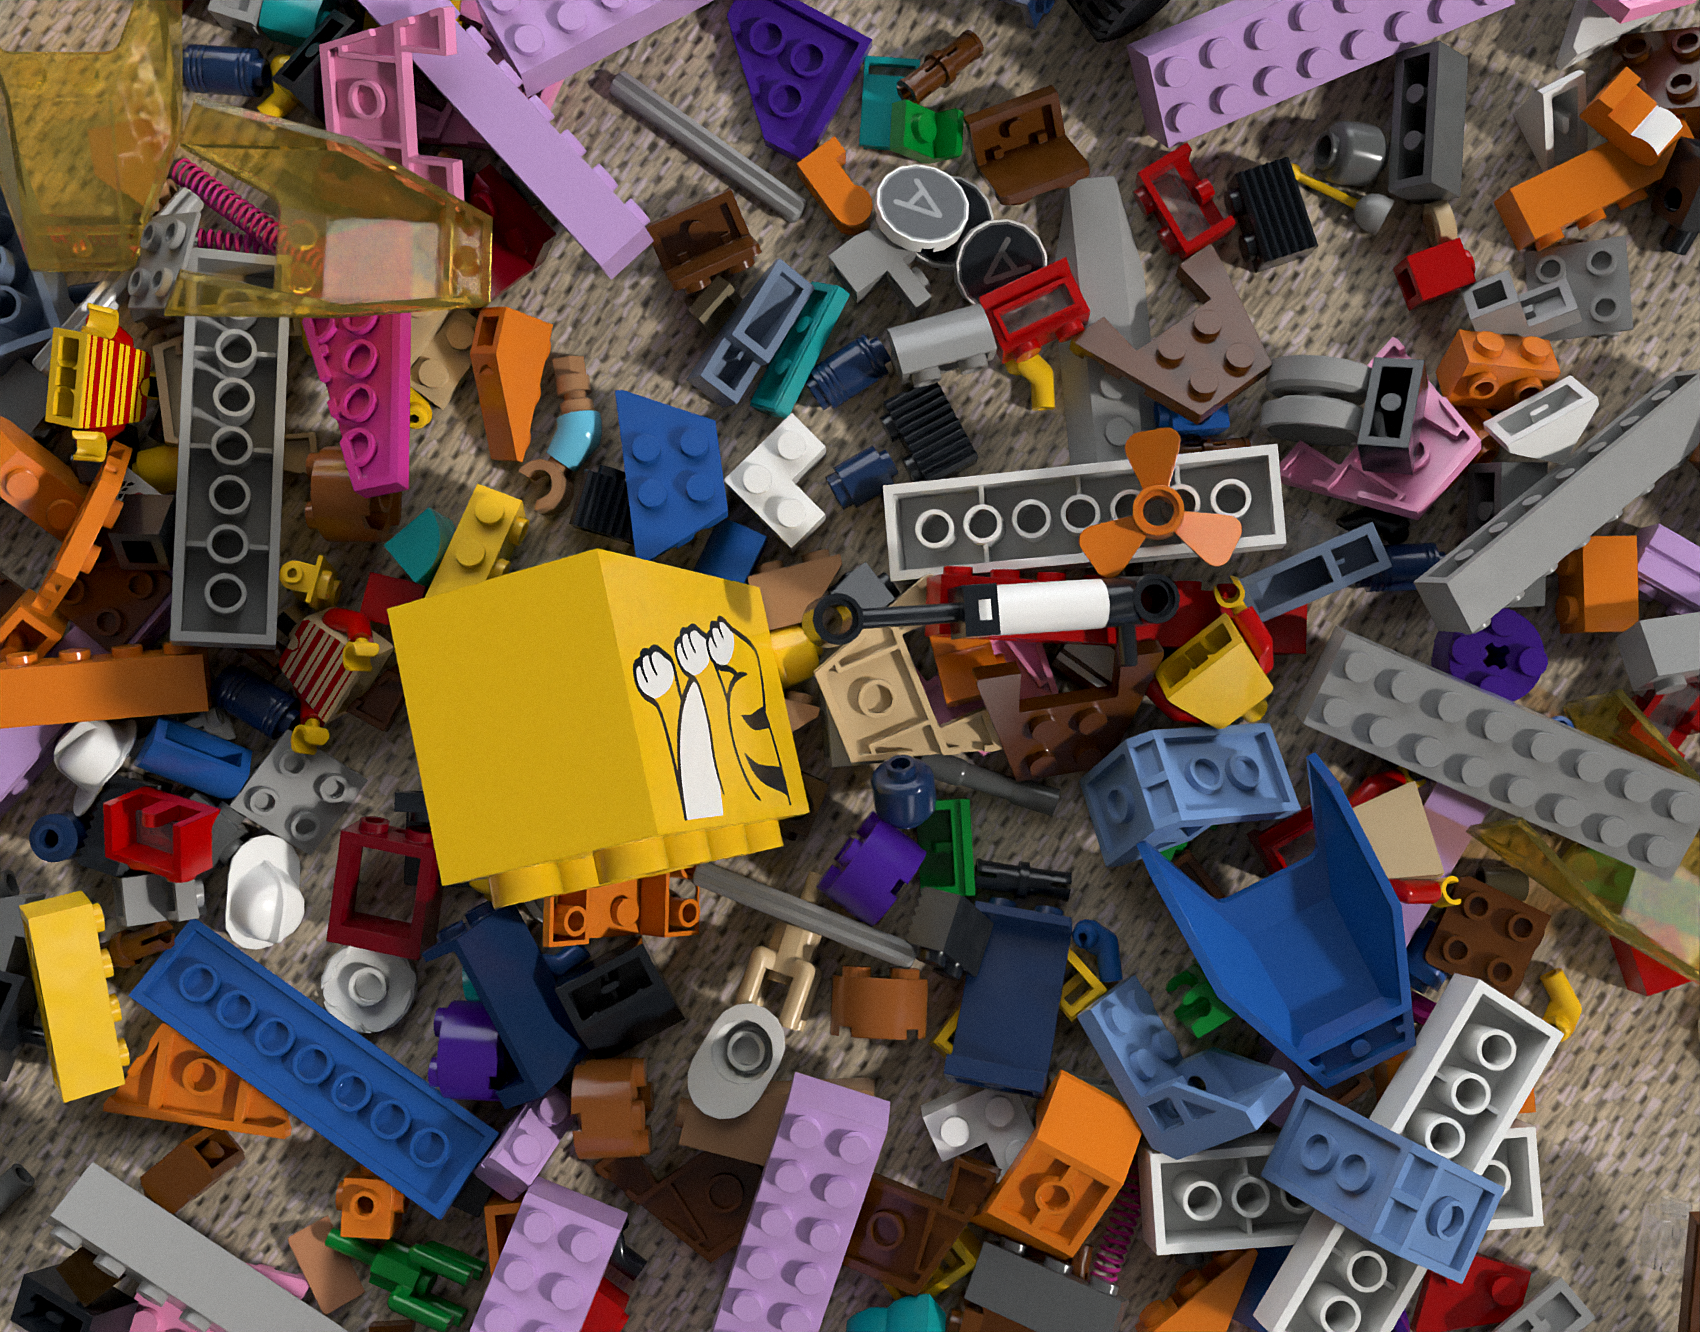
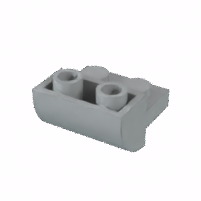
M975 304L886 329L891 346L890 357L895 376L899 375L901 385L913 382L916 388L939 382L942 379L941 374L957 369L960 370L961 375L981 371L988 367L987 361L994 359L997 350L990 323L981 304Z

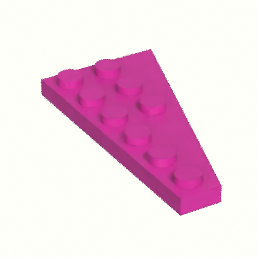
M401 218L307 242L308 246H313L314 250L320 251L321 255L327 256L328 260L334 261L335 265H339L341 269L348 271V281L339 291L327 292L323 287L313 282L311 278H307L304 273L291 266L293 277L291 288L294 297L300 300L305 316L302 324L319 379L326 384L330 400L326 402L330 415L337 420L342 435L339 444L354 492L364 498L409 490L412 227ZM291 249L286 252V255L290 254ZM298 253L293 256V260L297 258ZM305 257L300 261V264H303ZM311 263L306 266V269L310 268ZM319 266L313 270V274L317 273ZM334 269L332 276L327 279V283H330L331 278L338 271L337 269ZM326 270L320 275V279L324 277ZM341 274L339 280L330 288L338 287L344 280V274Z

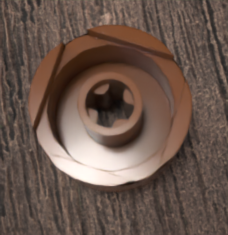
M326 446L319 453H309L306 459V473L311 481V500L307 502L305 507V520L308 528L319 530L322 537L329 542H388L392 539L394 535L388 533L390 526H399L402 491L364 498L354 492L340 446Z
M842 965V975H832L830 1034L839 1036L840 1026L850 1027L851 1037L907 1040V1030L916 1029V1038L925 1039L928 979L920 978V969L889 967V976H871L870 966Z
M646 1057L581 1060L579 1062L580 1065L575 1066L571 1090V1115L577 1114L578 1126L582 1129L572 1131L578 1158L603 1159L639 1157L651 1154L652 1130L650 1125H646V1112L654 1111L655 1102L653 1082H648Z

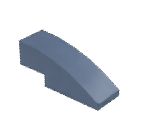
M780 258L776 259L719 330L686 380L722 408L738 404L760 366L769 364L815 287Z
M1369 522L1239 580L1245 590L1244 603L1247 607L1253 606L1262 622H1265L1391 568L1392 564L1373 522Z

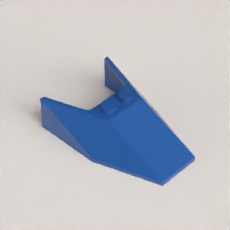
M1314 752L1306 756L1315 834V849L1309 856L1226 898L1217 899L1210 896L1147 841L1137 843L1136 846L1153 883L1217 997L1321 1086L1328 1089L1416 1046L1402 905L1340 783L1317 753Z

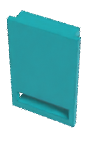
M865 57L859 146L864 147L863 149L890 150L892 103L901 101L896 87L898 86L897 82L905 78L903 76L869 74V66L916 70L920 66L921 59Z

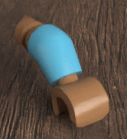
M565 356L552 359L558 398L564 399V402L559 405L561 416L556 419L557 430L546 451L550 458L548 461L544 459L532 460L525 463L518 470L534 481L544 476L551 477L552 487L550 492L545 497L536 500L534 511L541 515H556L563 512L570 505L574 496V485L568 473L570 470L577 472L600 445L602 437L601 414L595 411L593 400L587 398V395H590L592 390L589 375L586 374L584 356Z

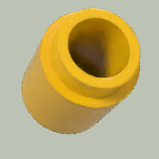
M162 445L139 451L136 458L137 462L132 464V471L162 495L176 492L179 448Z

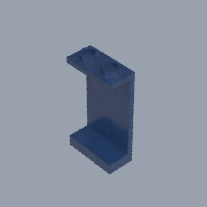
M989 898L988 903L976 901V908L982 914H985L994 925L977 977L966 975L952 1055L947 1054L943 1074L948 1082L1044 1100L1073 929L1071 917L1063 916L1064 911L1051 906H1036L1035 911L1016 908L1017 904L1003 898Z
M489 900L467 911L464 914L467 922L464 923L463 920H460L437 932L435 935L439 942L423 952L422 956L428 962L455 951L519 1071L496 1092L504 1108L508 1109L542 1097L580 1062L590 1050L576 1032L555 992L556 980L516 905L494 909Z

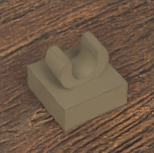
M718 275L713 281L711 280L710 285L705 287L704 292L696 301L690 297H687L684 301L689 308L687 311L701 328L714 339L743 299L728 281Z

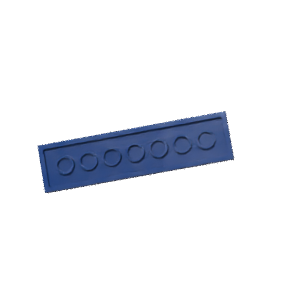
M190 919L174 939L175 945L162 953L128 996L434 1217L441 1220L501 1134L452 1099L444 1098L438 1089L430 1087L428 1082L197 919Z

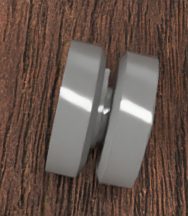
M1290 355L1271 360L1272 366L1267 374L1265 387L1278 399L1266 401L1262 405L1259 429L1262 433L1281 440L1294 442L1301 440L1304 443L1313 445L1350 446L1357 444L1364 411L1358 405L1366 401L1372 371L1371 367L1348 359L1319 355Z

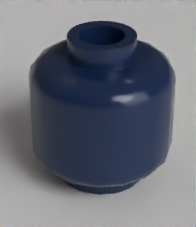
M896 755L880 764L873 772L871 787L874 808L878 817L885 823L899 829H911L921 825L935 811L937 798L934 775L930 766L922 760L908 755Z

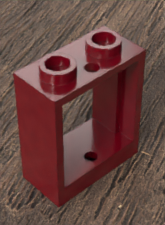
M361 817L360 820L342 829L340 833L326 941L419 961L423 957L422 953L436 944L437 937L435 934L438 931L444 889L441 883L431 828L413 825L404 829L389 826L390 821L382 817ZM363 847L421 859L412 923L355 911Z

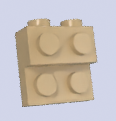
M415 273L412 276L410 386L444 410L473 370L470 351L478 319Z

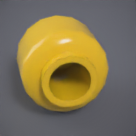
M801 624L770 630L782 690L815 675L813 671L819 667V655L823 653V647H819L809 641L804 634Z

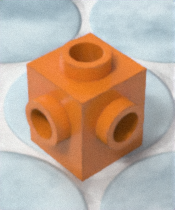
M360 1163V1166L355 1167L347 1174L337 1187L335 1205L338 1211H342L340 1237L390 1239L402 1226V1214L407 1213L410 1199Z

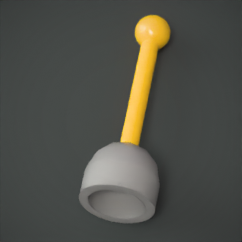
M1291 163L1298 182L1354 208V218L1359 227L1373 235L1377 234L1394 200L1378 193L1365 195L1358 200L1302 173L1299 165Z

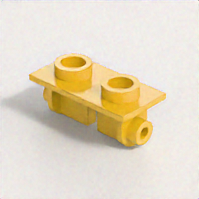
M318 555L316 565L300 561H289L280 568L279 580L281 584L287 589L292 590L298 600L306 602L315 612L337 606L341 596L342 581L337 580L338 572L324 556Z

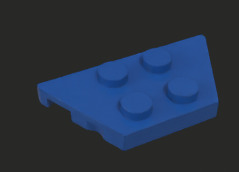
M615 390L636 558L653 561L675 546L678 549L688 543L700 530L709 529L728 517L716 421L628 391Z

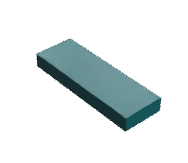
M811 282L815 289L775 352L750 401L751 407L763 414L781 419H786L790 415L850 296V293L840 286Z

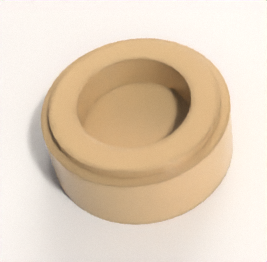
M1442 199L1426 204L1423 209V223L1430 245L1434 247L1456 239L1457 226L1449 203Z

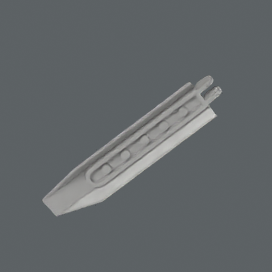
M1105 176L1080 179L1066 189L1055 261L1067 257L1071 273L1091 311L1088 325L1084 326V328H1088L1102 317H1105L1135 350H1139L1151 341L1145 278L1116 177ZM1060 290L1053 291L1055 312L1068 307ZM1071 340L1063 343L1058 341L1070 466L1128 460L1125 453L1127 439L1137 432L1159 429L1154 422L1153 406L1155 400L1144 395V388L1125 377L1118 380L1104 372L1105 366L1090 357L1085 356L1084 359H1081L1069 350ZM1153 561L1138 562V576L1154 574ZM1124 569L1118 577H1126V570Z

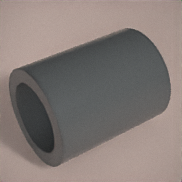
M1479 866L1476 870L1477 880L1520 901L1526 900L1529 893V877L1524 868Z

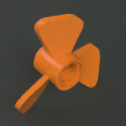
M1164 427L1137 432L1126 441V456L1143 489L1134 501L1133 515L1092 525L1085 528L1080 534L1079 544L1082 551L1098 574L1104 578L1118 577L1146 538L1165 540L1175 534L1205 563L1212 567L1225 565L1242 534V526L1237 518L1230 515L1184 511V503L1181 496L1173 488L1169 487L1181 442L1180 435L1172 428ZM1156 500L1167 502L1172 507L1174 513L1172 519L1162 526L1148 523L1143 515L1146 506Z

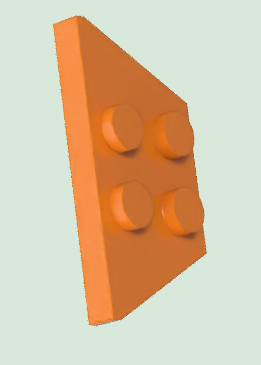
M113 440L30 607L31 610L50 617L76 580L79 571L89 574L102 548L93 543L101 527L109 529L113 527L124 502L116 499L122 486L133 451L132 448Z
M165 1022L159 1026L149 1040V1046L143 1055L138 1056L126 1072L128 1075L125 1078V1084L121 1085L114 1095L108 1097L103 1105V1112L286 1139L291 1135L292 1131L285 1108Z

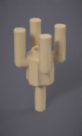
M809 871L800 899L818 905L822 892L815 887L823 875ZM777 921L769 947L758 946L753 949L733 1006L753 1003L763 1007L771 981L787 985L790 989L779 1018V1023L782 1027L803 1032L822 978L821 968L812 964L822 936L792 923L790 925Z

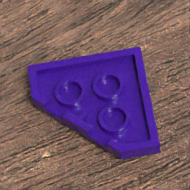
M734 0L727 13V20L765 146L798 163L817 149L860 70L865 57L872 48V39L799 0Z

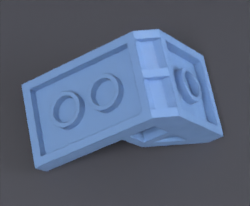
M1270 723L1228 725L1223 729L1208 726L1150 730L1123 741L1094 766L1092 770L1079 779L1106 867L1123 866L1142 859L1136 844L1147 841L1156 850L1161 852L1194 839L1211 825L1291 818L1301 811Z
M1136 975L1119 982L1077 1015L1079 1022L1151 1148L1175 1160L1256 1131L1295 1090L1286 1071L1214 1046L1184 1059L1178 1050L1174 1036L1167 1031L1153 1006L1151 996L1141 986ZM1194 1076L1203 1079L1206 1084V1090L1200 1088Z
M1303 1085L1260 1175L1368 1241L1401 1258L1461 1284L1466 1277L1505 1190V1187Z

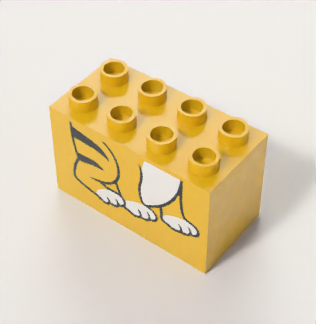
M596 548L387 609L442 886L488 879L495 909L545 897L549 898L634 879H643L691 868L694 865L782 847L784 845L778 820L810 813L760 587Z

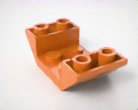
M697 865L643 879H634L549 898L545 897L543 947L589 944L590 938L638 934L663 938L699 935V886H696L695 900L669 896L670 878L693 879ZM670 925L692 927L695 925L694 930H673Z
M1060 1069L1046 1090L1044 1100H1040L1036 1106L1035 1130L999 1184H994L969 1222L999 1238L1003 1235L1029 1246L1027 1252L1043 1261L1046 1255L1060 1260L1073 1258L1124 1185L1142 1135V1130L1127 1104Z

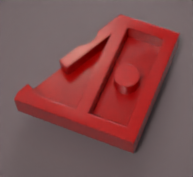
M1476 1253L1462 1284L1427 1269L1410 1329L1412 1332H1447L1503 1322L1522 1307L1532 1272L1525 1267Z

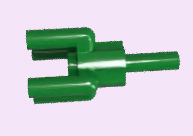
M335 1227L329 1232L325 1246L371 1266L369 1283L391 1292L387 1299V1305L391 1311L437 1332H448L452 1325L457 1328L462 1326L468 1309L430 1292L437 1281L438 1275L464 1287L469 1284L471 1279L480 1281L488 1264L487 1262L436 1241H428L424 1245L415 1244L411 1246L391 1237L387 1239L382 1248H379L359 1238L340 1237L341 1230Z

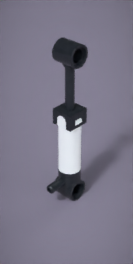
M1155 573L1146 576L1000 585H997V583L961 585L947 589L948 603L861 608L858 602L849 595L833 593L815 599L806 607L802 617V627L804 634L810 642L825 648L850 643L858 637L862 629L950 623L951 640L1115 628L1118 665L1120 667H1132L1138 665L1136 627L1159 624L1170 620L1179 608L1180 595L1177 586L1170 578ZM1144 589L1149 592L1152 598V607L1149 612L1144 609L1141 603V593ZM827 607L838 610L842 616V628L836 635L829 633L822 623V615Z

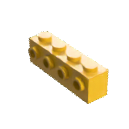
M477 483L425 598L509 574L511 566L509 559L515 546H520L523 543L529 528L530 521L526 518L523 501Z
M80 890L19 905L53 1083L63 1103L124 1085L125 1079L122 1067L130 1065V1057L125 1039L123 1037L117 1038L114 1023L122 1021V1014L116 994L108 993L106 978L114 976V971L108 949H100L98 933L105 931V921L100 904H92L83 891Z

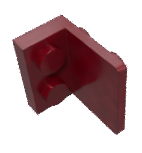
M491 164L476 173L468 198L464 200L465 204L451 209L417 233L413 239V245L476 310L484 308L545 261L557 235Z

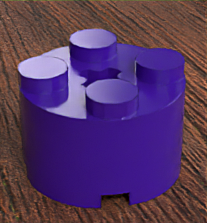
M1509 608L1501 609L1490 618L1491 623L1477 633L1466 635L1461 632H1437L1431 657V667L1512 702L1530 692L1548 665V658L1536 628L1525 617ZM1486 649L1490 652V656L1487 659L1489 665H1485L1483 659L1488 655Z
M874 810L867 815L857 829L856 833L861 836L859 840L853 839L850 836L833 859L840 864L837 868L832 864L815 887L859 921L865 922L870 927L874 926L897 900L896 894L904 883L908 885L926 856V851L918 843L898 828L885 823Z
M454 1000L448 1007H439L434 1017V1034L436 1037H439L437 1057H432L429 1064V1086L439 1087L444 1098L500 1101L496 1092L505 1085V1082H508L517 1074L518 1069L482 1002Z

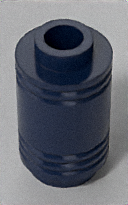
M189 44L186 48H181L176 57L178 81L182 87L188 88L192 93L259 98L263 94V88H269L271 84L272 73L270 63L267 59L263 58L262 53L257 48Z
M862 334L855 341H851L824 361L816 364L805 384L823 411L830 406L836 409L843 402L848 401V399H851L883 378L884 375L889 374L885 364L891 361V357L877 336L869 341L866 335Z
M1434 542L1383 545L1392 567L1357 581L1355 585L1357 588H1364L1366 592L1417 590L1413 582L1444 558L1446 554L1444 551H1438L1437 545Z
M231 664L227 666L212 685L210 693L215 698L217 706L228 711V713L257 731L264 733L265 736L272 740L281 737L287 729L293 732L294 728L300 724L299 700L272 682L254 673V671L249 670L244 665L237 667Z

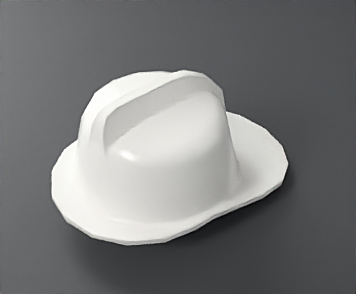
M128 718L118 724L105 720L76 722L59 739L55 746L54 762L57 769L78 786L73 805V812L76 816L80 817L88 810L104 784L114 775L129 755L138 732V725L135 720Z
M271 835L251 838L239 847L231 859L227 877L225 929L231 940L243 948L257 950L272 946L275 943H281L285 937L296 930L302 921L305 909L304 898L299 890L300 861L292 845L284 839Z
M753 1003L737 1004L724 1011L713 1024L710 1032L694 1056L688 1071V1091L693 1103L704 1114L717 1119L737 1118L750 1111L764 1093L777 1071L785 1051L784 1031L778 1018L767 1008Z

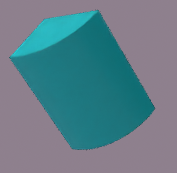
M428 507L383 546L415 583L430 587L456 531V527L449 518Z

